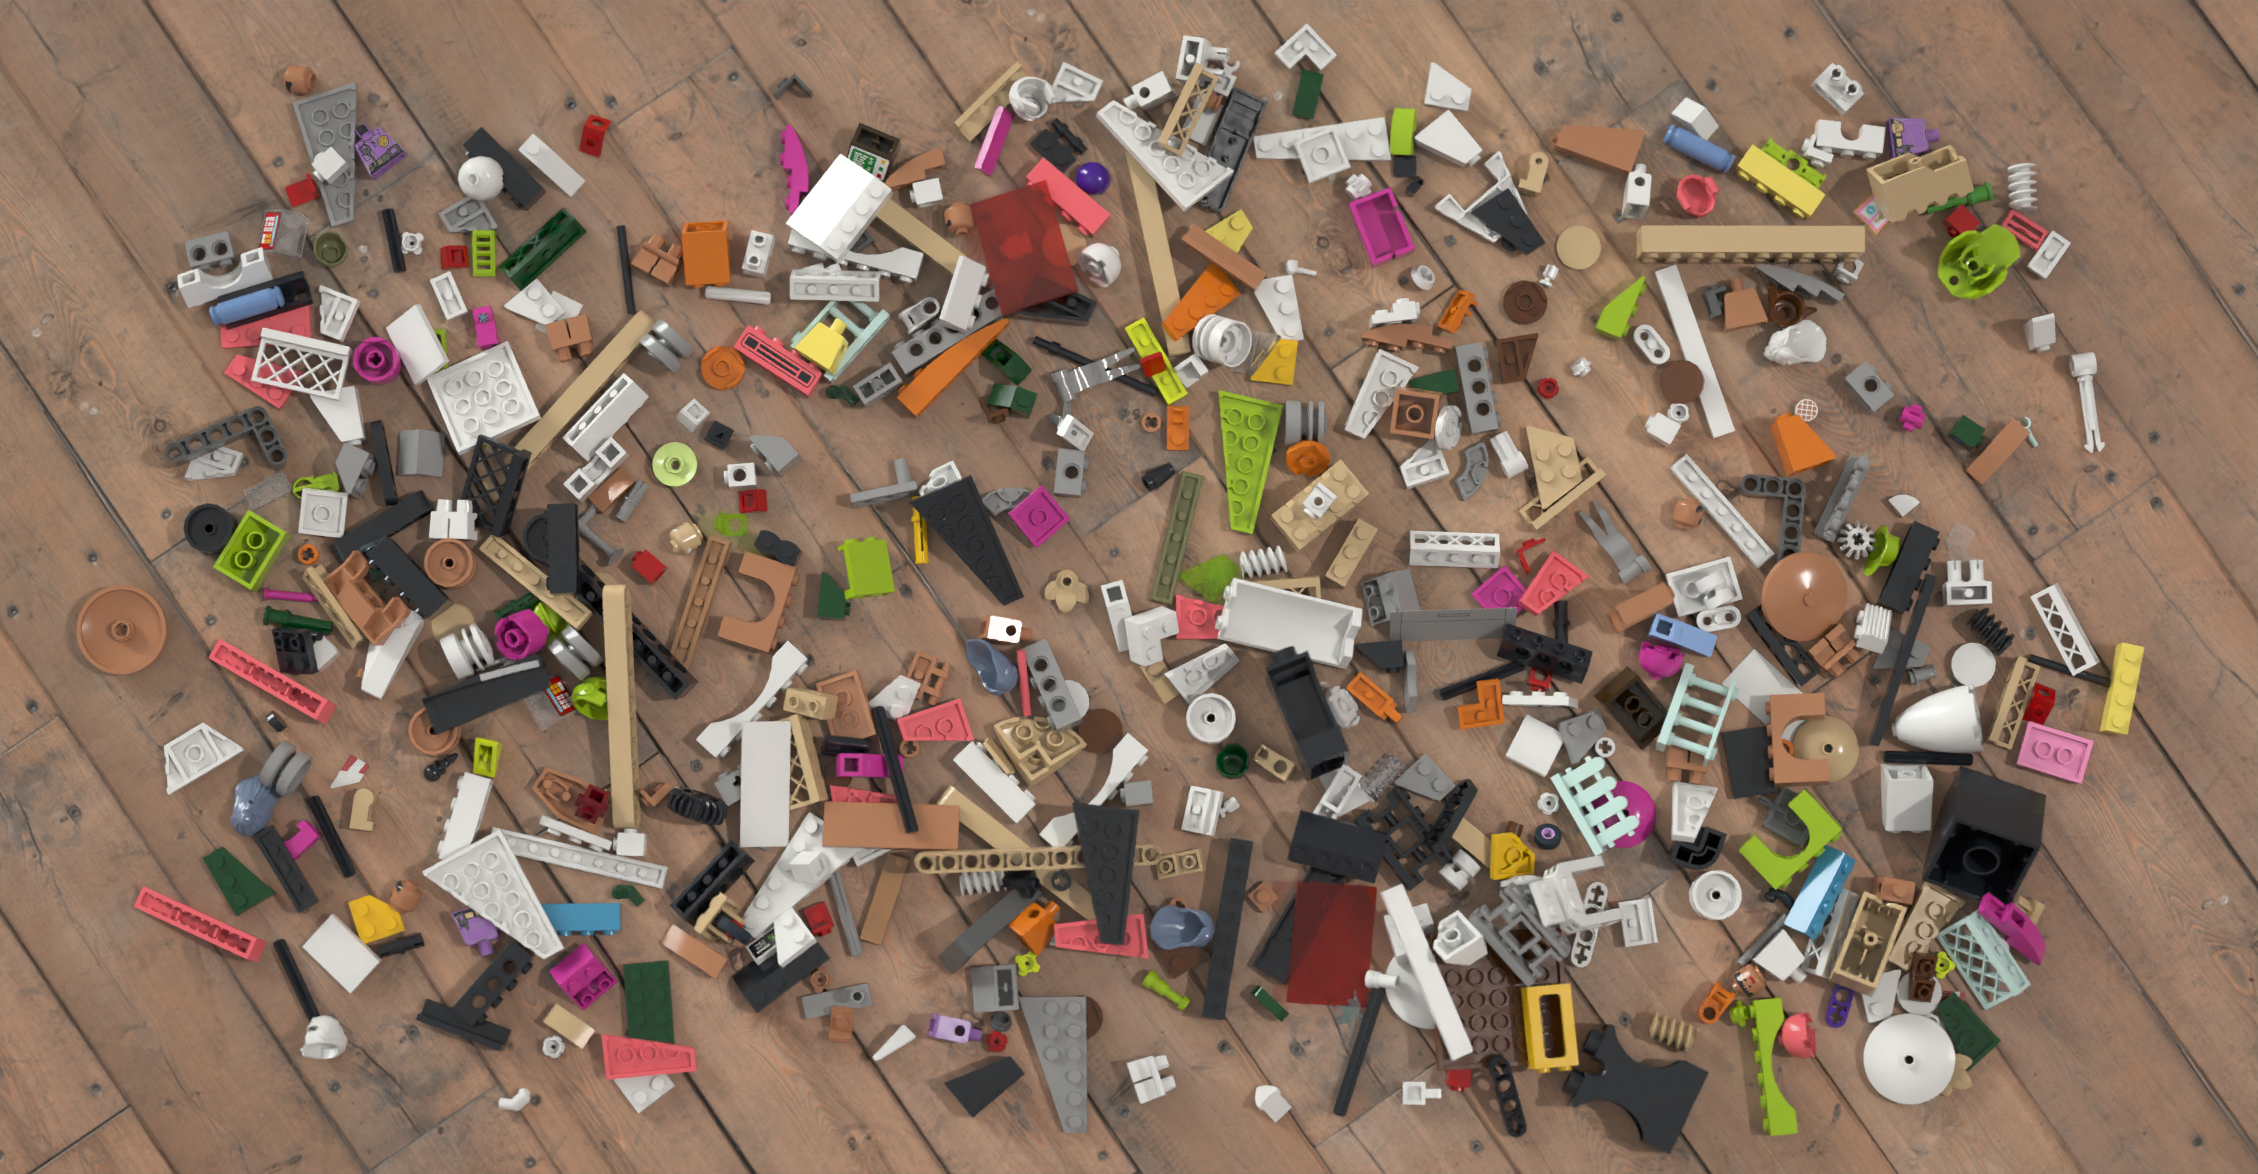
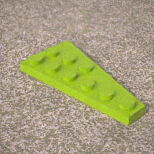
M1218 390L1230 527L1233 531L1253 535L1283 405Z

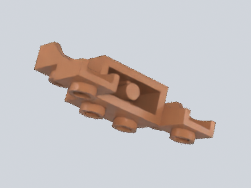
M355 550L341 566L327 576L324 584L345 613L354 621L356 627L365 634L374 646H381L385 644L394 629L402 627L411 611L399 597H392L389 603L385 605L363 579L372 565L359 550Z

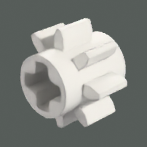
M1353 174L1345 182L1348 185L1345 191L1353 200L1369 196L1372 193L1369 189L1372 183L1363 174H1360L1358 177Z

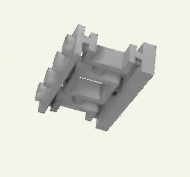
M1511 881L1499 893V896L1505 901L1494 911H1491L1483 904L1471 913L1468 921L1524 984L1529 987L1544 973V970L1539 965L1540 962L1551 954L1560 962L1569 955L1572 948L1568 939L1563 935L1561 936L1555 930V925L1544 927L1536 904L1530 902L1525 896L1524 890ZM1513 902L1522 910L1515 917L1507 910ZM1498 915L1506 922L1500 930L1491 922ZM1521 920L1535 935L1523 945L1509 932ZM1543 936L1552 944L1545 951L1537 944ZM1528 949L1537 956L1530 964L1521 955Z

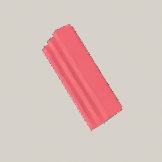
M2014 209L2009 211L2007 217L2000 225L2009 230L2018 241L2036 252L2049 234V231ZM2012 216L2042 235L2041 238L2011 220ZM2007 224L2011 225L2015 229L2019 230L2023 234L2035 240L2037 244L2032 242L2028 238L2024 237L2020 233L2016 232L2012 228L2008 227Z

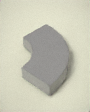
M1484 441L1463 452L1466 460L1465 469L1454 483L1464 501L1473 496L1485 480L1489 458Z
M1000 488L985 495L982 501L985 508L996 517L1002 512L1012 510L1032 492L1023 488Z
M1413 649L1405 650L1403 689L1407 713H1414L1416 711L1418 700L1416 683L1417 662Z

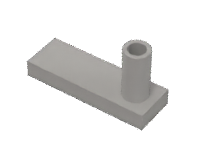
M903 458L894 461L898 484L850 494L853 508L919 495L916 480L911 481L907 459Z
M868 983L802 997L806 1019L831 1014L832 1006L858 1009L873 1005Z

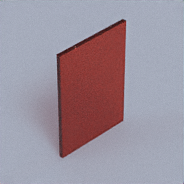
M1046 180L970 204L1002 316L1078 292Z
M1297 881L1287 1003L1346 1006L1348 1008L1367 1007L1368 988L1365 986V976L1367 971L1370 970L1377 895L1376 886Z

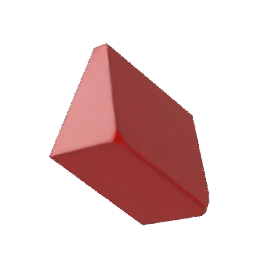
M446 245L440 249L442 270L468 268L467 246Z
M1161 352L1146 356L1140 360L1146 377L1166 370Z
M752 489L739 491L740 514L767 512L766 490Z

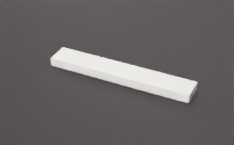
M1687 453L1669 468L1692 496L1699 499V504L1704 507L1707 513L1757 569L1775 555Z

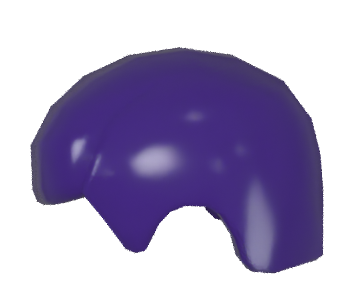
M1088 162L1077 170L1075 181L1077 186L1087 195H1097L1105 193L1110 187L1111 175L1109 170L1100 163Z

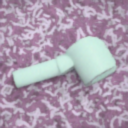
M2024 417V421L2027 424L2025 428L2030 432L2027 437L2035 448L2038 446V443L2030 430L2031 421L2028 417Z

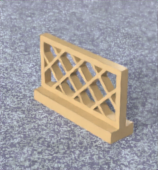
M795 714L778 720L791 722L790 744L794 745L798 752L795 759L790 757V762H792L790 780L798 784L793 794L789 793L791 798L789 801V811L829 800L808 717ZM796 765L802 768L803 771L800 781L791 776ZM802 787L808 790L810 800L802 801L797 798Z

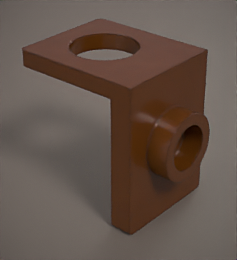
M990 394L980 397L988 423L993 422V424H997L1006 420V417L1009 416L1008 408L991 411L987 406Z

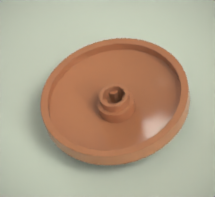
M1798 552L1780 560L1767 575L1761 594L1763 614L1771 628L1788 639L1803 642L1818 639L1830 632L1841 619L1847 603V585L1841 570L1827 557L1812 552Z
M116 585L100 590L85 603L77 620L76 635L83 655L92 665L107 673L129 675L146 669L158 659L167 641L168 624L163 608L152 595L133 586Z

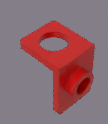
M590 115L583 127L579 151L600 157L605 133L611 125V120ZM592 122H600L603 126L594 125Z
M306 173L307 179L285 187L292 207H297L320 198L316 183L310 173Z
M1534 538L1522 543L1523 547L1516 551L1526 575L1531 570L1522 552L1543 544L1546 541L1545 538L1536 542Z
M1531 668L1526 685L1532 686L1531 690L1536 692L1549 691L1553 674L1548 673L1547 678L1540 681L1535 677L1536 669Z
M2035 683L2033 696L2022 719L2044 725L2055 704L2056 691ZM2039 690L2047 692L2049 696L2042 695Z

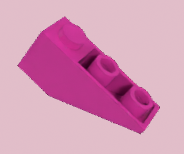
M848 753L836 755V778H890L884 755ZM898 755L903 772V756Z

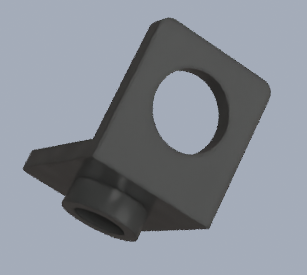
M795 73L789 79H783L777 86L778 90L773 94L774 98L778 100L797 83L810 97L814 95Z

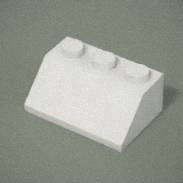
M959 256L939 318L941 326L966 334L968 328H973L976 316H973L975 307L979 308L983 296L979 293L982 286L986 287L989 278L985 266L964 256Z

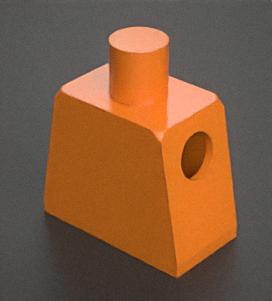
M1052 900L1043 908L1036 903H1031L1009 923L1008 927L1022 946L1038 957L1055 934L1054 924L1057 923L1053 917L1060 910V907Z

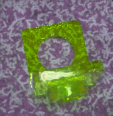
M719 511V517H715V530H718L721 536H746L747 515L724 514L723 511ZM732 519L741 520L742 527L739 531H732L729 528V523Z

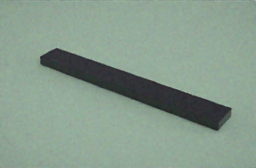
M1925 573L1868 743L1877 747L1880 745L1936 581V576Z

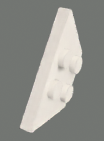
M201 723L164 745L168 795H172L245 751L244 748L205 723Z

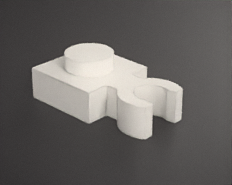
M1223 61V70L1226 72V77H1222V79H1225L1223 84L1216 83L1213 89L1216 94L1224 95L1223 97L1228 98L1237 79L1232 73L1239 69L1240 61H1237L1233 67L1228 66L1227 62Z

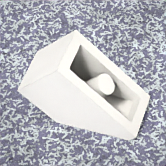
M2054 313L2032 318L2023 325L2030 351L2037 349V353L2050 350V346L2056 342Z

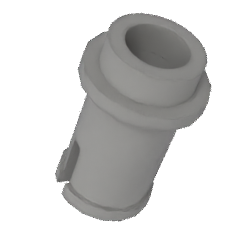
M1933 664L1918 669L1911 668L1907 672V679L1910 685H1918L1919 682L1937 678V672Z

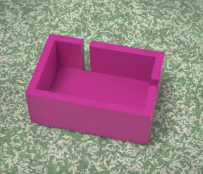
M1391 187L1350 202L1348 205V210L1372 269L1391 262L1392 256L1394 260L1414 253L1415 250L1400 210L1396 211L1398 205Z

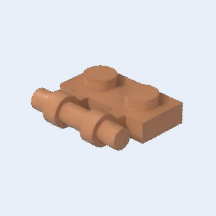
M917 650L906 677L921 683L916 699L921 700L925 692L930 695L927 703L936 706L938 698L941 699L943 695L941 691L946 680L949 681L951 676L950 670L952 665L944 662L942 669H938L935 667L938 661L937 658ZM932 674L938 676L933 688L927 686Z

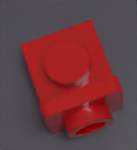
M825 901L804 910L813 935L818 934L819 937H822L832 932L830 928L835 927Z

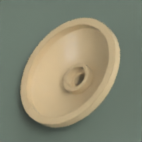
M1825 716V719L1806 721L1799 727L1792 741L1794 748L1793 757L1802 760L1828 759L1829 783L1846 777L1853 770L1858 760L1859 743L1856 734L1847 723L1836 717ZM1826 744L1832 748L1830 753L1824 750Z

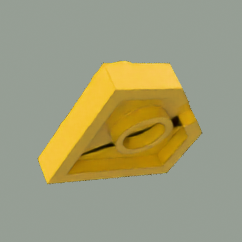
M1512 832L1491 834V879L1499 880L1515 876L1534 875L1535 854L1525 846L1516 834Z
M371 895L348 902L359 938L365 944L406 931L401 913L395 911L389 904Z

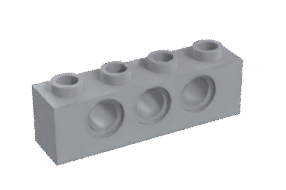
M1482 342L1455 346L1454 353L1470 436L1497 432L1498 425H1501L1499 412H1495L1494 408L1497 398L1495 390L1491 391L1490 387L1493 377L1491 369H1487L1486 360H1489L1487 347H1483ZM1476 362L1479 364L1480 370L1472 372L1469 370L1468 364ZM1479 383L1484 387V392L1477 394L1473 391L1472 386ZM1477 406H1486L1488 414L1485 416L1479 415L1476 410Z
M1046 638L1023 648L1026 653L1027 668L1032 673V676L1029 677L1033 688H1038L1041 693L1038 699L1042 708H1047L1050 713L1047 720L1051 729L1056 728L1058 733H1061L1083 723ZM1040 662L1047 664V668L1042 672L1035 669L1036 665ZM1049 682L1056 684V688L1051 692L1044 690V686ZM1057 702L1065 704L1064 710L1060 712L1054 711L1053 706Z

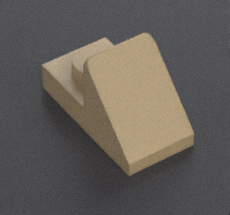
M1163 661L1139 667L1164 704L1180 694L1165 676V673L1169 672Z

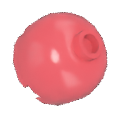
M1808 1012L1790 1016L1784 1022L1782 1031L1778 1032L1780 1045H1784L1786 1051L1797 1058L1815 1057L1813 1053H1816L1815 1029H1811V1026H1809V1023L1813 1021Z

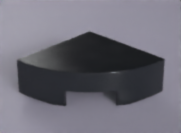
M1417 176L1406 188L1405 194L1410 198L1413 197L1425 183L1424 180Z

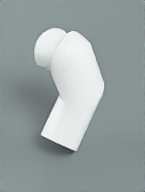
M522 1088L513 1099L500 1098L498 1108L513 1111L521 1110L530 1101V1091Z

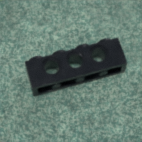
M1507 623L1497 656L1582 684L1588 671L1593 651Z
M730 840L669 906L684 921L694 927L698 918L709 909L711 900L718 896L720 892L725 894L755 860L740 845Z
M512 940L452 1009L473 1028L476 1025L481 1026L488 1018L486 1013L491 1008L496 1009L503 1001L501 996L507 990L511 992L518 984L516 979L522 973L526 975L534 966L531 963L534 960L533 957ZM509 962L516 965V970L512 974L504 972V966ZM494 979L501 982V987L497 991H491L488 987L490 981ZM484 997L486 1000L485 1005L482 1008L474 1007L473 1002L475 998Z

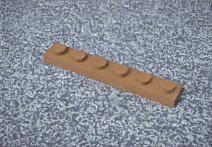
M709 535L670 651L689 670L732 544L730 541Z

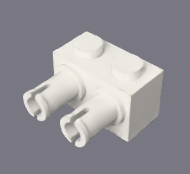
M1184 35L1175 79L1182 84H1186L1197 62L1204 66L1203 70L1219 77L1217 83L1223 84L1225 79H1222V77H1226L1225 70L1207 68L1209 59L1228 62L1229 57H1226V55L1230 56V49L1213 47L1205 38ZM1201 75L1198 85L1203 87L1205 81L1212 82L1213 80Z
M1832 63L1811 86L1843 116L1863 96L1864 92L1862 91V86L1857 81H1851L1846 76V71L1840 65Z
M1984 560L1969 561L1970 580L1968 582H1964L1961 579V561H1947L1948 581L1942 584L1943 607L1992 604L1991 581L1984 580Z

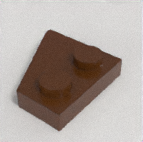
M1538 333L1495 340L1503 384L1525 381L1538 339Z
M1151 940L1174 979L1211 957L1208 952L1195 946L1166 950L1156 945L1154 940Z

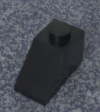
M1402 640L1356 645V650L1379 670H1386V674L1399 673V669L1404 668Z

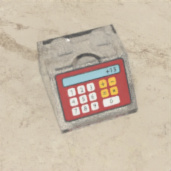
M265 209L257 249L262 247L265 255L301 261L309 217L305 213L296 211Z
M560 672L549 676L551 686L548 689L522 700L543 733L549 732L578 713L571 701L572 691Z

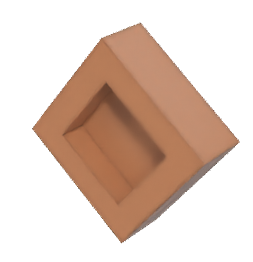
M1265 881L1247 895L1261 912L1265 911L1279 898Z

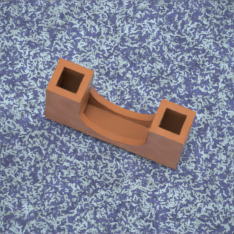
M745 551L738 573L768 584L774 592L775 605L767 618L755 623L745 622L724 615L717 636L768 654L771 653V650H776L779 637H776L779 628L783 629L786 616H783L785 608L790 607L793 595L790 592L792 586L796 587L799 581L800 574L797 573L798 569L794 566Z
M1665 582L1615 606L1614 610L1608 612L1606 616L1615 634L1654 616L1656 613L1664 611L1674 603L1673 598H1675V594L1671 586H1666Z
M1824 693L1770 695V702H1765L1766 715H1770L1771 723L1767 724V737H1772V745L1768 746V759H1773V768H1769V780L1774 781V787L1829 785L1828 759H1797L1784 749L1781 740L1786 727L1795 721L1825 719Z

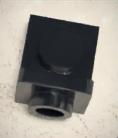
M1035 870L1008 871L1002 879L1005 888H1024L1027 899H1032L1040 887V880Z

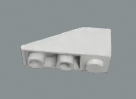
M1123 580L1102 585L1101 591L1118 651L1123 652L1129 650L1124 619L1131 617L1132 613Z

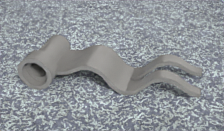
M1134 347L1068 372L1067 368L1051 373L1050 376L1053 383L1056 382L1063 403L1075 399V393L1140 369L1141 365L1136 364L1105 371L1106 368L1135 352Z
M1597 500L1593 504L1603 521L1607 536L1583 511L1578 513L1587 523L1598 543L1608 552L1621 571L1617 576L1624 585L1641 573L1645 574L1652 569L1642 554L1637 557L1628 541L1618 532L1610 517Z

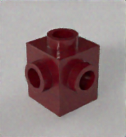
M589 784L585 793H579L574 805L577 806V810L574 815L595 825L598 818H603L609 806L605 804L610 793Z

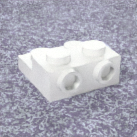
M1409 298L1397 299L1396 303L1392 304L1390 313H1388V310L1375 311V314L1371 315L1369 320L1370 330L1394 324H1415L1420 315L1419 302L1409 301Z

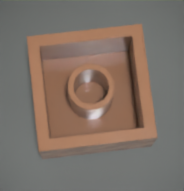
M1398 386L1395 390L1390 433L1435 439V426L1441 410L1443 392Z

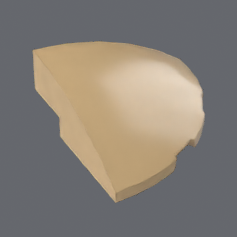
M1015 717L1001 721L993 726L1011 762L1029 788L1054 773L1087 746L1084 740L1073 730L1068 729L1058 733L1056 728L1051 729L1047 718L1034 717V719Z

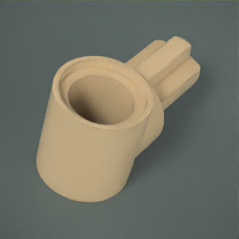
M2017 895L2012 901L2036 926L2046 906L2030 897L2025 899L2021 895Z

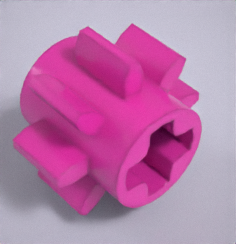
M1914 403L1911 404L1910 408L1904 406L1898 420L1903 423L1902 429L1912 432L1914 428H1921L1926 414L1921 412L1923 407Z

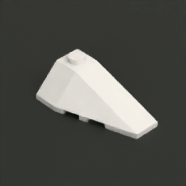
M410 610L411 613L402 627L394 629L384 645L374 646L371 642L369 643L361 691L380 700L383 698L424 627V619L412 610Z

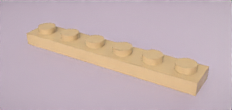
M491 534L479 548L484 555L577 631L593 615L590 610L571 595H551L550 591H547L546 578L548 576L501 538Z

